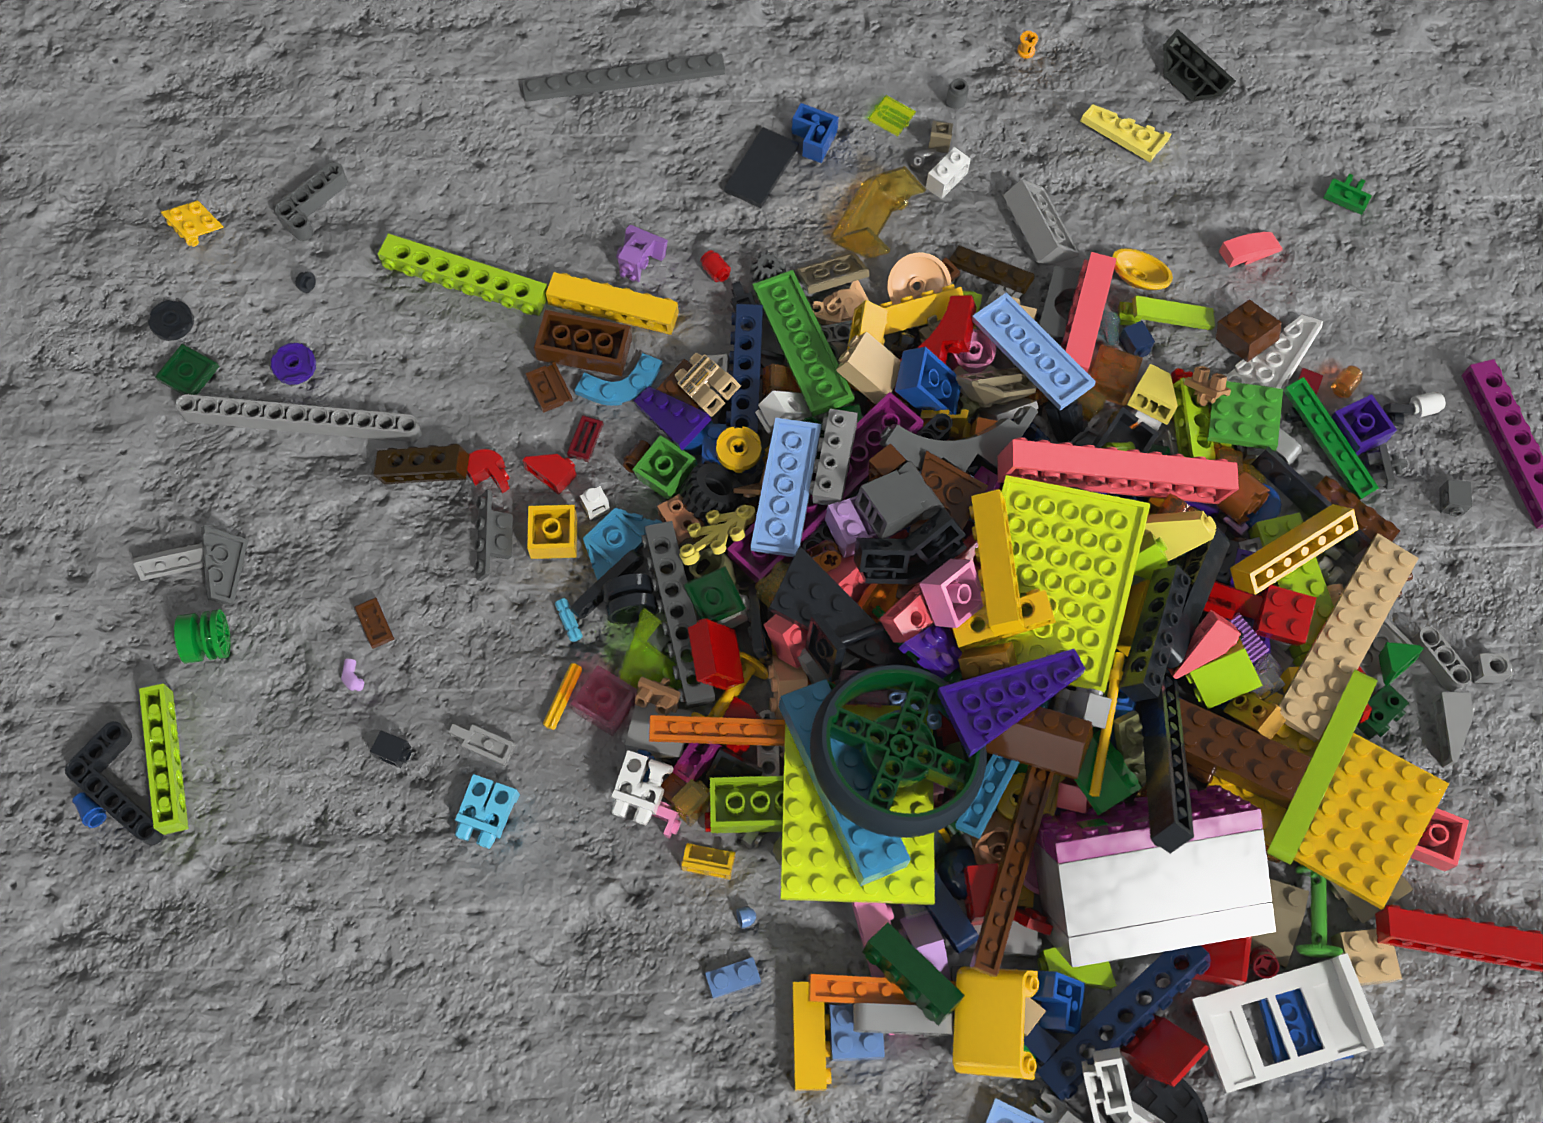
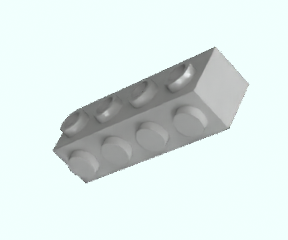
M829 409L828 417L824 416L822 430L825 431L824 438L819 439L818 451L821 452L820 459H815L813 473H817L815 481L811 480L809 494L813 495V503L828 506L843 500L857 427V413Z

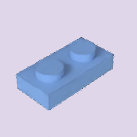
M753 957L705 973L713 999L761 983Z

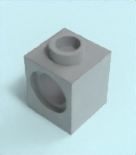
M1480 653L1470 660L1474 683H1502L1512 676L1513 667L1509 661L1508 653Z

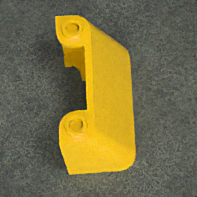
M970 966L961 967L957 972L956 987L965 996L955 1008L953 1038L954 1069L962 1074L1035 1080L1036 1061L1030 1052L1023 1051L1025 997H1033L1038 990V971L999 968L997 977H992L972 969Z

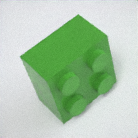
M660 435L632 470L639 481L669 500L680 494L682 484L698 463L695 457L684 450L682 451L678 446Z

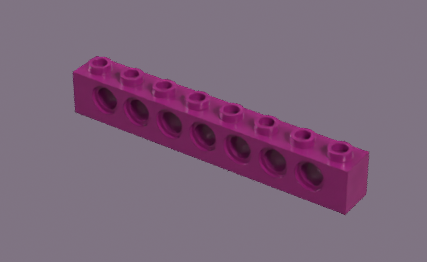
M1495 359L1472 364L1461 376L1536 529L1542 528L1543 455L1540 451V446L1535 441L1530 426L1526 423L1520 406L1516 403L1511 393V388L1507 385Z

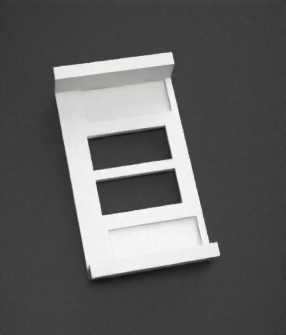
M1348 953L1275 975L1272 978L1262 979L1205 997L1192 999L1199 1025L1209 1047V1052L1224 1093L1233 1092L1244 1087L1385 1046ZM1298 988L1301 990L1323 1047L1322 1050L1299 1057L1275 995ZM1264 998L1268 1001L1289 1056V1060L1266 1067L1263 1065L1241 1006Z

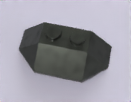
M1179 29L1163 44L1164 76L1191 101L1197 102L1220 98L1236 82L1234 78Z

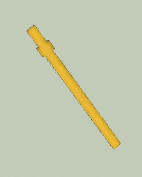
M1115 652L1113 666L1108 678L1110 683L1107 698L1112 699L1106 727L1105 729L1101 728L1089 792V795L1094 797L1100 796L1119 685L1124 673L1122 669L1125 654L1122 652Z

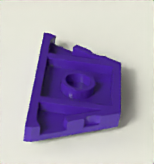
M934 624L899 647L900 651L904 654L908 650L919 657L917 659L919 665L942 679L960 667L958 659L962 655V651L958 648L957 641L949 627L935 626Z

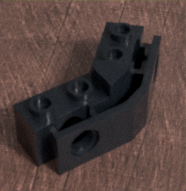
M942 508L905 539L856 538L853 560L865 583L916 584L922 582L948 560L954 559L967 548L962 541L966 534L945 508ZM922 559L920 563L908 566L909 563Z

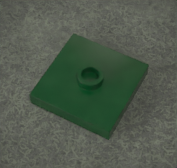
M181 344L155 378L182 395H198L220 366L217 362Z
M726 566L684 584L700 620L710 619L713 622H718L746 609Z

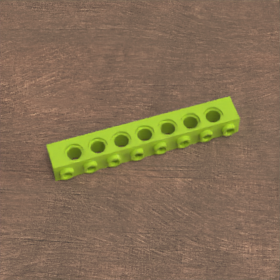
M389 233L378 252L382 266L388 270H397L410 277L416 276L428 283H438L447 289H456L469 296L475 295L487 302L494 301L506 308L521 310L528 315L540 316L547 301L546 291L548 287L545 283Z

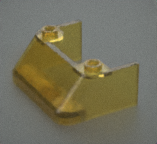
M905 166L867 178L860 185L830 236L831 240L836 245L865 258H874L889 253L890 249L878 237L892 212L903 210L908 205L910 196L924 193L926 188Z

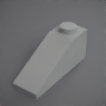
M1441 692L1433 698L1443 768H1448L1456 763L1460 756L1475 712V704L1471 700L1470 693Z

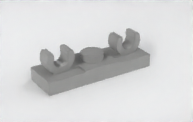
M202 542L192 546L188 545L183 548L154 552L151 555H141L134 558L133 564L140 580L143 581L203 568Z

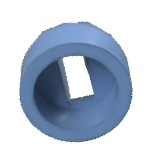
M742 907L736 909L740 928L749 927L755 922L756 913L752 908Z

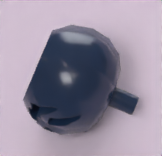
M959 846L948 850L942 856L937 866V875L951 895L961 901L960 899L965 900L968 897L964 870L967 866L978 865L973 849L969 846Z

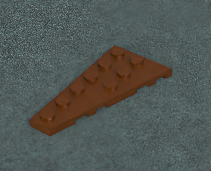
M926 451L921 475L925 483L933 490L945 509L963 530L971 517L969 506L972 505L971 496L985 493L988 485ZM918 520L915 524L911 525L909 535L928 520ZM922 559L909 563L908 566L920 563ZM898 584L896 598L900 600L916 584Z

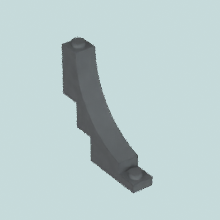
M1032 406L1021 407L1013 416L1014 422L1009 418H1001L980 433L950 441L933 440L918 436L895 424L890 427L887 426L880 435L882 440L879 444L885 448L891 443L906 459V463L912 461L918 471L921 472L926 451L963 472H966L975 457L992 469H998L997 456L1013 439L1022 437L1039 411Z

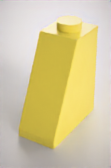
M1150 364L1127 405L1168 425L1178 407L1170 373Z
M1204 511L1148 514L1144 535L1152 532L1156 539L1160 537L1167 546L1165 554L1168 562L1212 540L1216 531V524L1210 516H1206Z

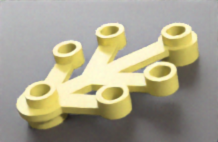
M742 505L735 512L719 514L718 510H712L706 514V519L711 526L701 527L699 523L689 525L687 531L691 538L701 535L707 536L694 545L686 544L680 548L679 556L683 564L692 565L700 559L699 551L709 544L714 554H722L726 551V542L729 534L733 541L742 540L745 537L744 531L746 526L752 524L756 519L755 508Z

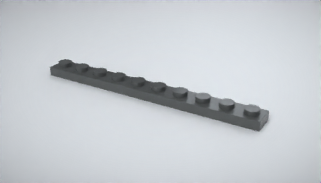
M719 53L522 80L525 101L530 102L725 75L723 55Z

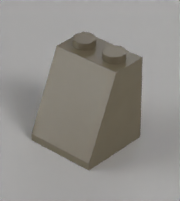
M1402 874L1385 906L1392 905L1414 890ZM1331 882L1333 886L1330 887V890L1338 900L1343 898L1349 905L1346 910L1354 921L1359 919L1364 924L1373 918L1375 913L1381 911L1376 906Z

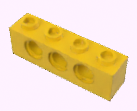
M1034 589L1028 591L1026 596L1020 597L1021 609L1025 606H1030L1033 610L1029 616H1023L1025 630L995 636L991 628H987L986 625L981 631H974L973 625L975 622H985L984 614L987 613V607L983 606L958 628H953L958 648L961 651L972 649L1056 623L1046 591Z

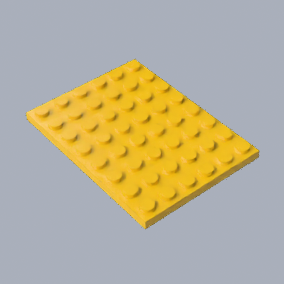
M1265 687L1260 697L1267 703L1272 701L1278 705L1283 695ZM1284 723L1272 740L1312 758L1323 733L1319 740L1313 742ZM1353 733L1294 861L1382 910L1449 783ZM1213 776V780L1208 786L1220 785L1222 788L1231 791V793L1240 796V798L1249 801L1261 809L1265 844L1270 846L1287 809Z

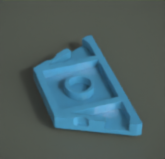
M614 508L583 537L597 580L629 551L633 549L637 551L643 545L641 535H645V526L662 523V521L658 519L653 521L643 518V515L628 513L625 510Z

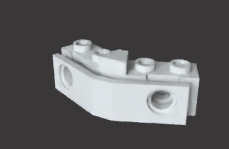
M772 391L758 405L761 410L755 412L768 434L773 433L775 418L800 421L812 416L802 393ZM853 403L847 404L842 407L852 406ZM829 411L813 418L823 423L824 416L828 417Z
M1119 1047L1094 1051L1095 1064L1088 1065L1087 1061L1082 1062L1083 1075L1095 1123H1107L1097 1107L1098 1103L1103 1102L1106 1115H1110L1115 1123H1165L1131 1100ZM1096 1075L1101 1077L1103 1085L1102 1091L1099 1092L1094 1079Z

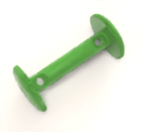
M1300 864L1296 867V873L1311 877V944L1298 945L1296 950L1301 955L1309 957H1337L1343 953V949L1327 945L1326 878Z

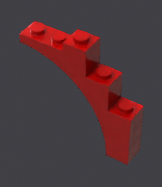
M972 295L950 296L946 312L939 325L918 348L927 347L945 365L948 353L959 354L961 352H969L974 327L972 316L976 314L977 309ZM894 387L892 391H894L896 397L905 400L895 391Z

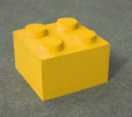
M575 505L528 506L527 549L531 559L577 558V513Z

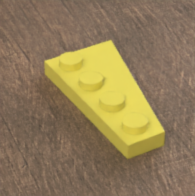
M1093 104L1083 114L1080 121L1148 162H1151L1171 136L1168 132H1164V134L1154 131L1155 128L1149 125L1146 128L1135 124L1136 120L1130 118L1121 119L1117 113Z

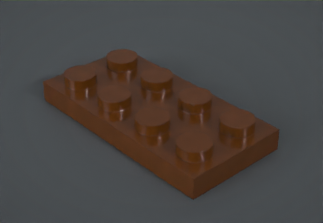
M1327 475L1315 487L1331 504L1354 509L1358 528L1371 540L1378 533L1392 542L1400 532L1391 521L1384 519L1375 509L1364 504L1355 494L1349 493L1336 480L1329 478Z

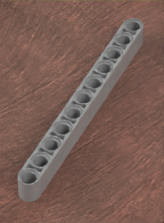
M189 394L180 396L175 403L181 416L191 423L401 442H415L422 435L417 419L409 414Z

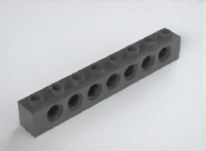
M668 521L645 526V535H641L644 549L648 548L650 556H646L649 570L654 571L655 577L651 578L654 592H659L660 599L656 600L659 614L663 613L665 621L662 622L664 635H669L670 639L667 649L669 657H674L676 664L672 666L674 679L679 680L681 688L677 689L681 692L680 703L685 702L686 709L712 704L715 701L713 686L701 682L696 685L688 684L686 680L689 677H696L694 662L687 663L681 659L686 654L692 656L688 627L697 624L692 601L684 587L687 580L683 563L679 556L680 551L673 522ZM659 546H663L667 550L663 553L657 552L655 549ZM668 567L672 572L670 574H663L660 570ZM668 589H674L678 593L674 596H669L665 592ZM677 610L682 612L683 615L680 618H674L671 616V613ZM684 632L688 635V638L679 640L676 635Z

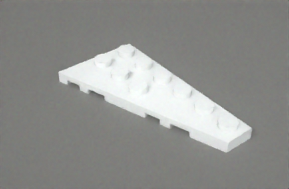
M1301 315L1284 328L1276 343L1248 363L1245 360L1240 361L1235 365V369L1223 375L1227 376V381L1284 389L1321 330L1323 321Z

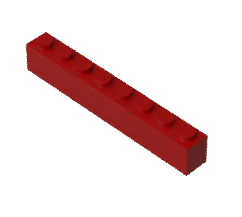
M1387 905L1383 910L1375 913L1377 943L1543 972V934H1541V931L1518 930L1516 926L1500 927L1495 926L1493 922H1472L1470 918L1465 917L1455 919L1448 917L1444 913L1428 914L1422 909L1405 910L1401 909L1399 905Z

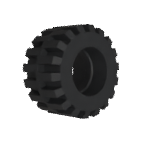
M704 461V463H699L681 486L680 496L683 498L682 503L687 506L686 509L694 514V517L701 518L703 522H707L706 514L712 510H718L719 514L733 512L743 497V494L734 493V488L742 487V484L739 483L740 479L733 474L732 470L719 465L718 462L713 461L710 463L709 461Z

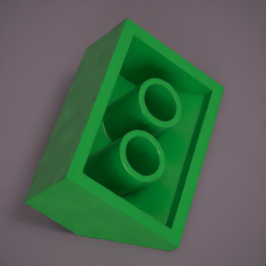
M1093 727L1092 740L1079 776L1074 780L1097 815H1100L1140 790L1141 786L1137 776L1125 764L1122 754L1109 741L1100 796L1094 797L1089 795L1101 728Z

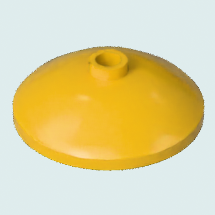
M1119 249L1112 255V257L1117 258L1114 267L1115 272L1123 281L1134 288L1160 290L1168 287L1173 280L1170 269L1162 261L1148 253L1135 249Z

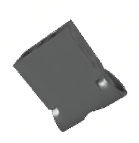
M912 461L904 464L898 472L896 470L862 485L855 501V505L878 538H886L915 524L918 520H928L942 508H945L933 490L925 483L923 476Z

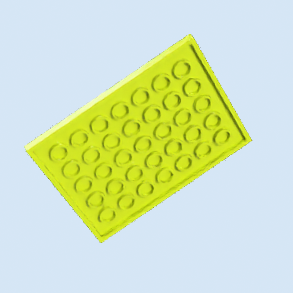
M1006 475L1001 493L1006 501L1019 596L1024 597L1028 591L1034 589L1045 590L1056 623L979 647L1012 642L1018 665L1075 649L1086 669L1083 675L1068 686L1095 689L1106 694L1108 678L1113 665L1150 503ZM1030 606L1023 607L1022 616H1029L1033 608ZM975 622L973 630L981 631L985 626V622Z
M845 704L842 708L874 721L884 714L900 710L901 706ZM927 708V711H926L925 716H924V719H923V722H924L926 725H927L928 708ZM785 722L781 900L934 905V833L918 837L901 838L911 859L907 867L860 887ZM848 726L851 732H856L853 727ZM870 736L873 742L880 743L878 738ZM917 756L920 762L927 763L925 758ZM885 768L888 774L895 775L892 769ZM924 778L911 786L898 787L890 811L921 813L933 810V782ZM879 790L881 797L887 798L885 792Z

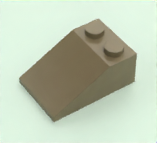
M1269 879L1276 932L1252 936L1250 953L1257 946H1267L1274 952L1279 966L1287 968L1305 915L1309 891Z

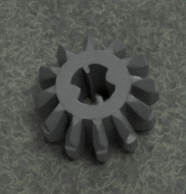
M768 250L765 255L759 253L757 258H753L750 267L753 282H760L786 272L783 257L778 258L777 253L770 255Z

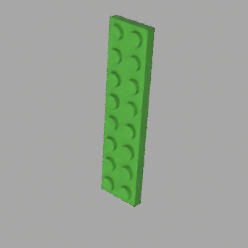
M791 270L753 284L755 294L760 304L763 305V311L812 417L828 412L829 409H836L855 402L854 395L846 379L836 371L839 364L794 271Z

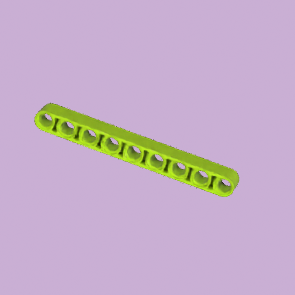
M1354 669L1267 850V854L1289 865L1293 862L1377 684V679Z

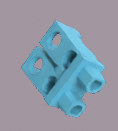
M473 774L459 813L455 818V821L458 823L455 836L469 841L472 831H479L480 835L476 844L490 849L495 839H500L514 803L517 802L520 793L517 789L497 782L495 784L492 780Z

